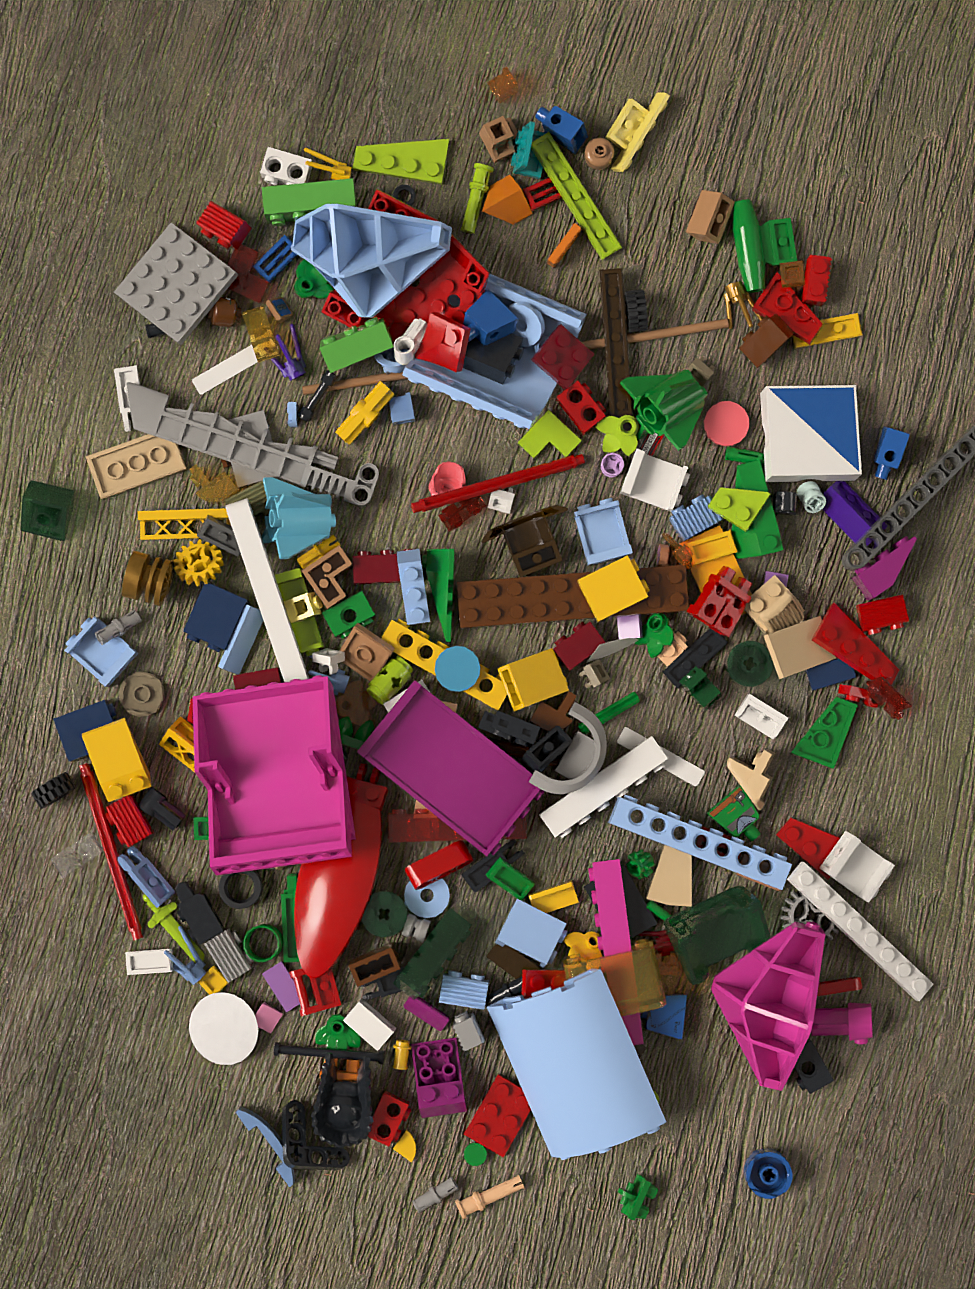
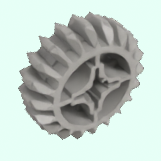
M794 891L790 893L794 898L793 901L785 898L784 901L790 904L789 908L781 907V910L788 912L787 915L781 916V920H788V923L782 925L784 929L795 921L804 924L807 921L813 922L810 919H805L806 915H809V909L817 913L814 922L819 925L821 918L825 915L818 908H814L812 903L800 891V895H797ZM802 901L803 913L794 919L795 908ZM830 920L823 931L825 936L832 940L833 936L830 934V931L832 930L838 934L839 930L834 927L835 924Z

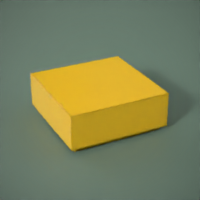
M215 965L198 981L209 995L220 992L228 984L222 972Z

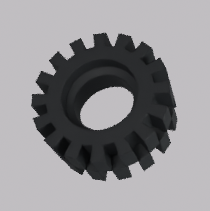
M644 289L625 291L626 317L629 332L648 330Z
M64 772L45 782V784L39 786L31 794L40 809H43L75 790L76 786L68 773Z

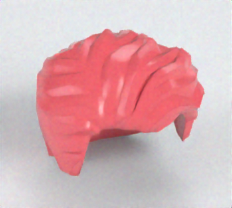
M450 461L438 465L429 483L431 496L466 486L465 473L462 466Z

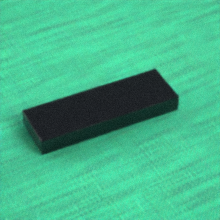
M709 628L662 673L678 689L681 686L679 681L695 666L700 669L728 642L722 635Z

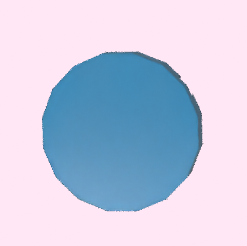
M453 646L447 648L440 653L435 662L436 678L443 687L450 691L461 692L467 690L479 678V660L473 651L466 647Z

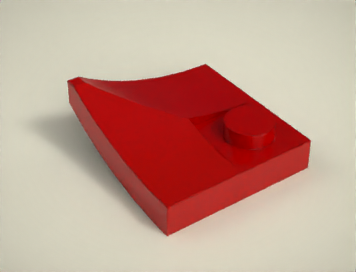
M438 312L430 313L428 325L415 358L440 365L454 372L462 371L471 328Z

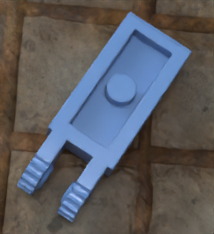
M132 846L127 850V853L133 862L125 854H121L117 861L155 907L158 908L175 894V891L148 858H145L137 848Z

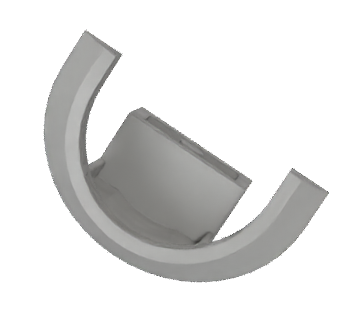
M574 702L568 714L584 723L590 730L594 740L579 731L575 733L571 744L554 770L570 780H554L535 770L529 783L549 793L567 794L583 788L597 775L605 759L607 741L601 722L590 710Z

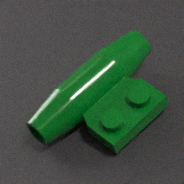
M745 199L734 203L733 234L738 267L747 293L760 292L765 290V263L773 267L797 263L791 218L769 220L760 226L752 200Z

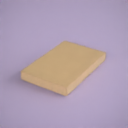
M821 616L764 636L779 679L836 659L833 654L812 641L822 621Z

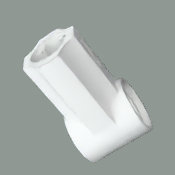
M420 318L414 319L405 333L394 342L395 360L401 365H407L411 360L414 361L415 353L424 337L428 324ZM407 349L409 351L401 352L400 350Z

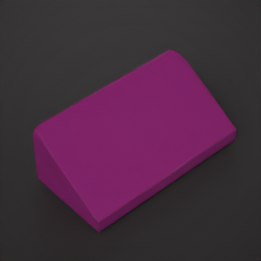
M414 993L410 994L403 1005L406 1010L438 1031H442L450 1019L447 1014Z

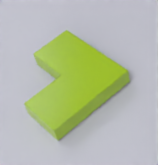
M548 410L517 444L533 459L548 443L552 444L564 457H567L582 440Z

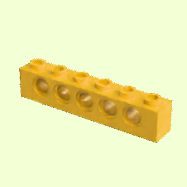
M399 618L397 622L391 620L381 639L395 648L393 651L395 654L436 676L435 662L440 653L450 647L440 641L434 644L428 640L430 636L420 630L417 633L409 630L410 625H407L406 622ZM404 635H410L413 638V643L408 648L402 647L400 644V639ZM424 646H429L433 650L432 656L428 659L420 656V650ZM480 664V675L476 683L463 692L495 710H499L507 696L502 679L499 674L496 678L488 674L490 669ZM484 679L490 680L493 684V688L489 692H483L479 688L480 682Z

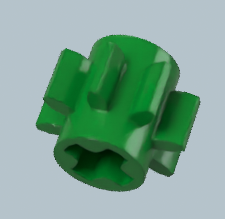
M641 849L628 855L631 861L626 863L628 872L632 876L641 879L644 876L647 878L653 873L651 868L655 866V863L650 853L644 852Z

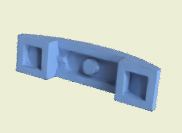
M240 1107L237 1109L236 1114L248 1131L255 1126L258 1127L282 1161L276 1167V1170L287 1185L291 1187L295 1182L294 1169L286 1166L283 1161L282 1139L262 1117L249 1109Z

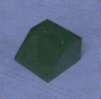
M30 480L22 496L20 531L65 541L73 511L75 491Z

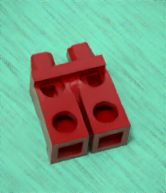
M723 566L717 575L710 574L709 581L704 585L699 598L694 605L691 604L686 612L700 622H703V624L716 633L729 637L742 615L746 603H749L752 598L748 595L752 583L743 577H739L735 585L732 584L731 581L736 572L730 567Z

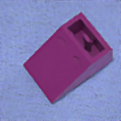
M907 536L892 545L894 548L892 551L887 549L873 558L875 563L871 565L868 562L863 567L855 570L857 575L852 579L867 601L875 598L894 584L917 540L915 536L910 539Z
M457 1038L411 1044L421 1118L467 1112Z

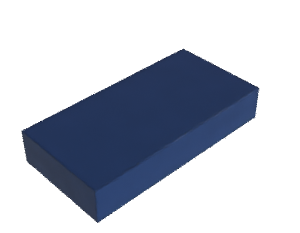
M840 659L805 670L812 691L856 677L854 669Z

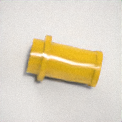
M396 1040V1044L393 1045L395 1048L394 1069H408V1053L411 1049L410 1041Z

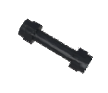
M328 369L321 378V384L307 405H303L297 414L301 419L306 422L311 420L315 414L314 409L329 386L332 387L336 382L338 376L335 373H330Z

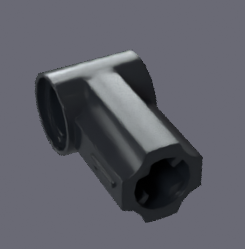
M151 787L138 803V806L148 815L155 816L174 831L186 815L168 802V799L162 793Z

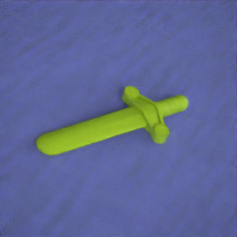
M144 894L143 900L147 902V905L155 913L148 922V927L154 928L160 923L192 961L196 963L178 929L180 924L170 914L176 909L177 904L171 902L163 907L159 906L156 908ZM187 934L198 956L203 961L204 953Z

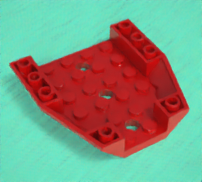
M376 189L368 207L370 210L438 221L379 189ZM451 234L450 250L419 277V285H409L374 317H377L378 320L384 318L393 342L405 333L414 319L420 318L428 324L430 313L438 312L463 324L466 311L484 294L490 273ZM336 290L329 293L321 313L348 327H359L364 325L365 321L372 319L359 317ZM452 294L460 298V305L457 307L452 306L449 302V297Z

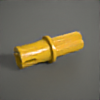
M332 534L317 546L314 544V548L298 557L297 562L304 570L339 546L340 543L337 541L329 546L330 543L336 540V537Z

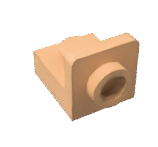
M677 631L674 633L672 645H664L663 651L657 657L668 667L688 648L685 644L687 639Z

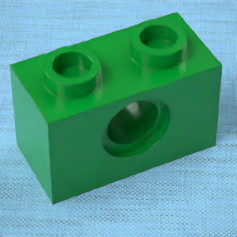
M363 591L322 612L336 638L340 636L342 639L349 636L357 623L366 627L374 622L372 618L376 616ZM353 610L356 612L357 617L354 622L348 623L344 620L346 611Z

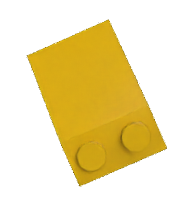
M125 718L82 733L86 749L108 802L151 787L150 772Z

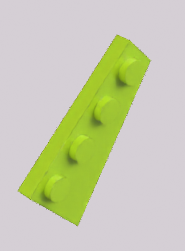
M449 139L356 146L353 170L442 185Z

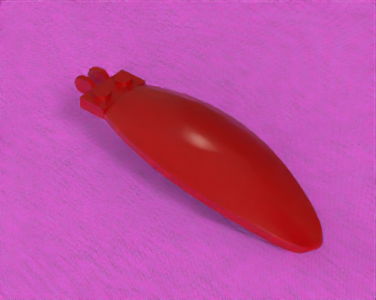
M364 763L359 767L357 779L347 777L356 839L351 840L352 857L302 863L299 870L294 907L295 938L300 964L305 974L310 978H318L324 975L337 963L362 919L375 883L381 850V811L388 788L377 785L381 771L376 767L372 771L370 783L364 781L367 773V764Z

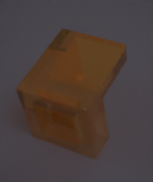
M507 66L502 69L500 75L487 82L498 103L518 92V84Z

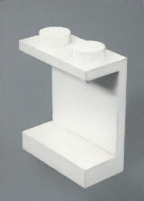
M636 449L620 494L670 512L674 507L678 508L682 499L679 491L681 486L686 487L690 476L689 473H686L688 467L677 466L644 454L645 451Z
M845 831L819 869L869 903L878 894L879 887L884 880L889 878L895 865L867 847L856 836Z

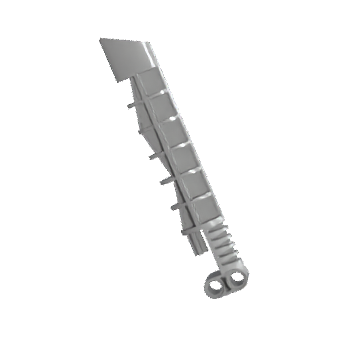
M127 382L130 411L135 430L302 487L312 486L311 490L318 488L320 493L324 490L328 494H336L335 498L338 499L339 496L344 497V501L355 504L358 507L367 506L372 500L379 479L378 469L373 464L367 463L362 465L354 481L313 467V463L334 470L339 458L318 450L316 445L313 447L292 445V437L289 438L287 444L265 442L269 429L265 428L260 440L242 429L243 420H240L238 426L220 416L219 412L192 411L193 403L190 404L188 410L166 408L169 395ZM364 470H374L375 477L372 480H365L362 477ZM359 490H364L368 493V498L363 502L355 499V494Z

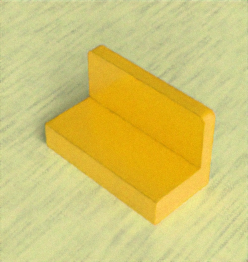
M572 880L528 894L531 905L545 913L579 903Z

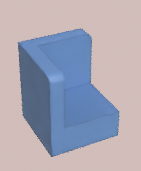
M410 392L404 396L393 397L389 401L393 425L415 422Z

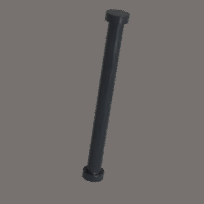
M275 1042L274 1056L286 1054L325 1058L326 1053H333L336 1059L362 1061L364 1056H368L370 1061L378 1062L381 1065L384 1064L385 1051L381 1050L377 1053L281 1045L280 1042Z

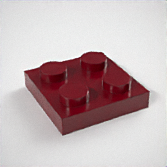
M560 324L531 360L565 390L568 389L594 356V353Z

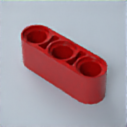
M458 840L412 863L405 868V872L414 889L419 890L472 863L474 859L464 841Z

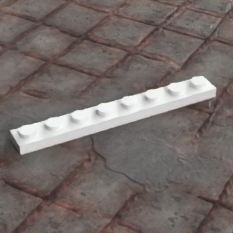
M800 862L787 880L915 1001H920L932 987L933 983L805 862Z

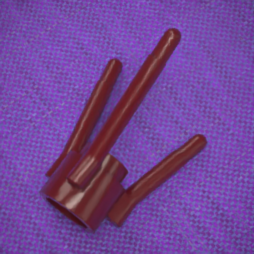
M666 930L644 931L637 936H656L658 938H655V944L634 949L632 954L655 949L659 952L637 962L636 965L638 967L662 956L670 955V952L676 951L673 933L666 934Z

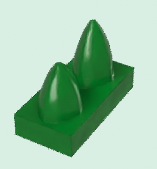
M346 716L338 721L341 743L358 750L375 730L372 720H368L359 727L353 738V726L350 718Z

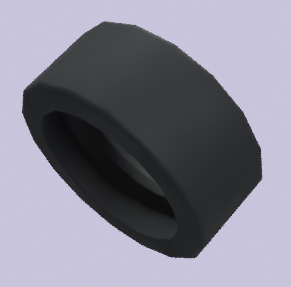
M256 870L224 874L220 878L219 894L222 900L232 908H248L255 904L262 895V878ZM243 873L253 880L254 892L248 899L240 901L230 896L227 885L232 876Z

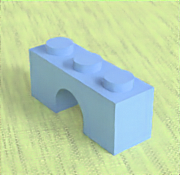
M420 549L397 552V560L407 625L430 622Z

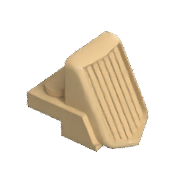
M775 575L751 595L752 598L749 603H746L744 609L765 635L803 622V612L805 611L796 597Z
M769 749L757 753L752 763L755 765V768L734 757H729L727 761L728 769L758 810H762L765 804L763 796L773 777L765 774L776 754Z

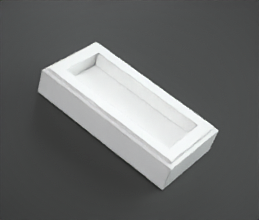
M172 948L125 952L127 975L173 972V962L164 954L165 950L172 954Z

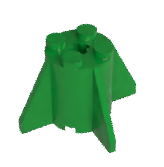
M684 369L675 374L627 377L620 382L622 387L635 400L634 409L638 408L639 414L636 417L641 424V428L636 434L637 441L648 433L651 435L657 433L659 434L658 436L664 434L678 451L683 449L687 445L704 407L705 398L708 396L706 389L699 385L692 373Z

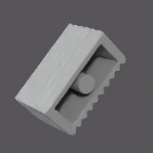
M230 928L204 943L228 983L252 969L253 965L251 963L254 962L241 948L239 943L242 940L235 930L232 932Z
M465 1011L455 1016L453 1029H455L459 1042H461L460 1046H463L462 1050L466 1051L484 1043L485 1037L474 1013L468 1014Z

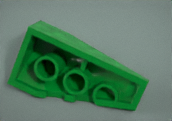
M760 460L737 465L735 489L768 492ZM770 497L747 532L732 524L731 533L737 549V553H734L736 559L762 556L783 550Z
M427 549V555L422 557V568H426L446 643H451L455 550Z

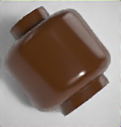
M220 297L207 313V319H210L212 325L231 328L235 321H240L241 308L237 307V301L226 297Z

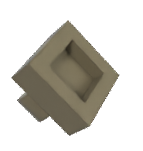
M704 357L696 358L687 369L692 373L700 386H704L714 373L713 365L708 367L703 363Z
M600 659L583 667L584 670L579 673L580 677L588 676L590 682L585 684L587 688L591 686L594 688L610 679Z

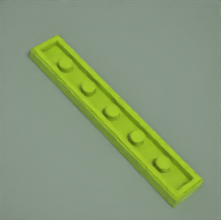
M547 132L533 141L531 144L533 153L601 260L621 249L622 246L551 134Z

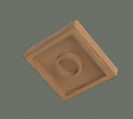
M359 623L354 626L340 651L345 652V661L342 663L369 681L381 671L395 650L393 646Z

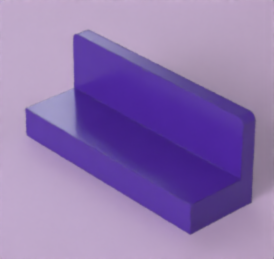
M835 481L823 493L826 498V504L822 510L854 543L880 518L845 481ZM885 522L882 523L883 531L888 526ZM867 538L866 545L868 546L873 540Z

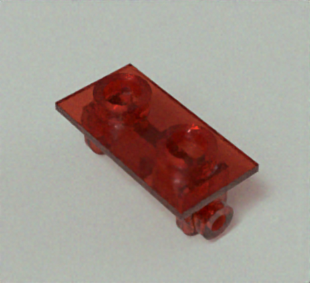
M481 496L459 501L461 505L459 508L453 503L440 511L441 514L438 517L449 532L459 528L464 521L471 516L479 514L486 507Z
M883 677L866 682L868 685V695L880 706L886 702L883 709L893 719H901L904 715L902 711L912 707L905 697Z

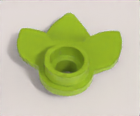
M624 415L620 418L608 416L598 422L596 428L606 434L602 444L604 452H615L621 448L629 456L635 451L638 444L636 433L639 429L636 418L630 415ZM624 423H631L632 428L630 431L623 429Z

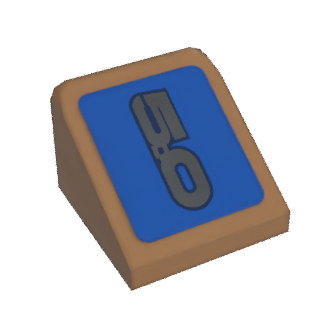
M282 297L266 301L267 307L278 324L293 316L292 311Z

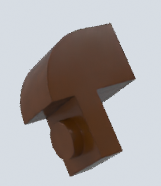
M569 691L558 710L541 701L530 722L546 731H551L556 725L562 729L566 728L573 720L565 715L567 712L569 713L574 702L578 703L575 701L577 696Z

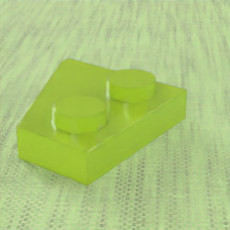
M720 487L709 503L708 509L747 532L769 499L770 493Z

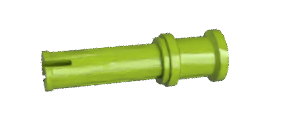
M480 163L474 164L475 172L472 182L469 183L471 191L461 227L462 232L475 234L484 194L489 191V186L487 185L490 173L494 171L493 167Z

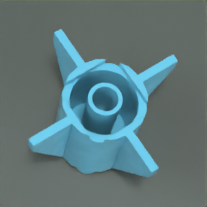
M273 477L263 478L267 497L265 509H269V516H265L266 528L261 537L263 543L276 541L279 559H289L323 539L329 538L331 527L336 525L335 514H331L332 500L330 494H314Z

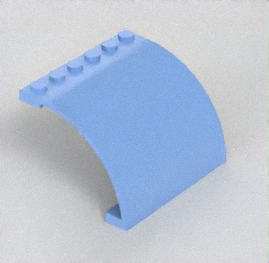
M492 274L489 275L485 292L489 289L507 308L516 302H527L531 304L532 308L537 309L541 313L545 324V331L542 336H550L556 327L562 324L570 333L578 338L587 314ZM452 294L449 297V302L452 306L457 307L460 305V298ZM519 320L520 326L527 329V324L523 320ZM534 345L523 347L524 352L519 361L515 360L513 364L515 365L514 372L511 378H506L503 385L464 368L460 372H454L440 365L417 358L414 361L411 360L406 365L402 374L413 383H422L429 386L430 390L434 392L448 394L455 401L469 403L474 409L488 411L494 417L502 420L507 419L514 422L515 426L523 429H530L536 422L557 385L550 376L531 360L535 355Z

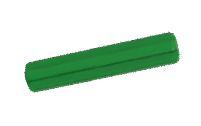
M632 692L595 715L601 724H604L639 703L640 698L636 692ZM581 722L578 725L582 734L585 735L590 732L584 723Z

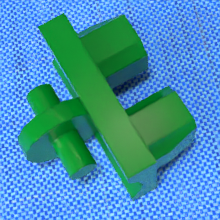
M637 1174L633 1183L628 1182L626 1189L619 1187L617 1191L623 1195L620 1204L623 1205L621 1212L634 1221L636 1218L646 1219L649 1207L642 1203L645 1197L654 1199L658 1188L651 1184L644 1176Z

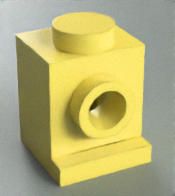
M315 592L305 593L284 601L290 623L302 622L322 614L320 610L323 607L322 600L318 595H315Z

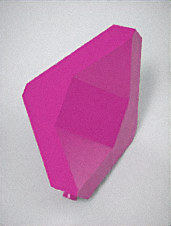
M795 921L716 974L712 982L711 991L746 1056L759 1085L779 1091L783 1090L811 1033L825 940L823 929L815 922L807 921L804 924Z

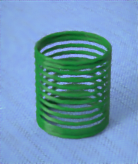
M261 924L251 928L246 933L243 947L250 959L256 962H266L275 958L281 952L283 937L276 927L270 924ZM257 928H267L276 935L278 941L275 954L269 958H261L255 955L250 948V937Z

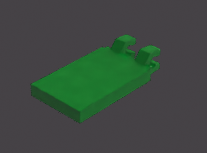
M297 873L287 875V889H284V893H281L284 962H300L296 947L294 924Z

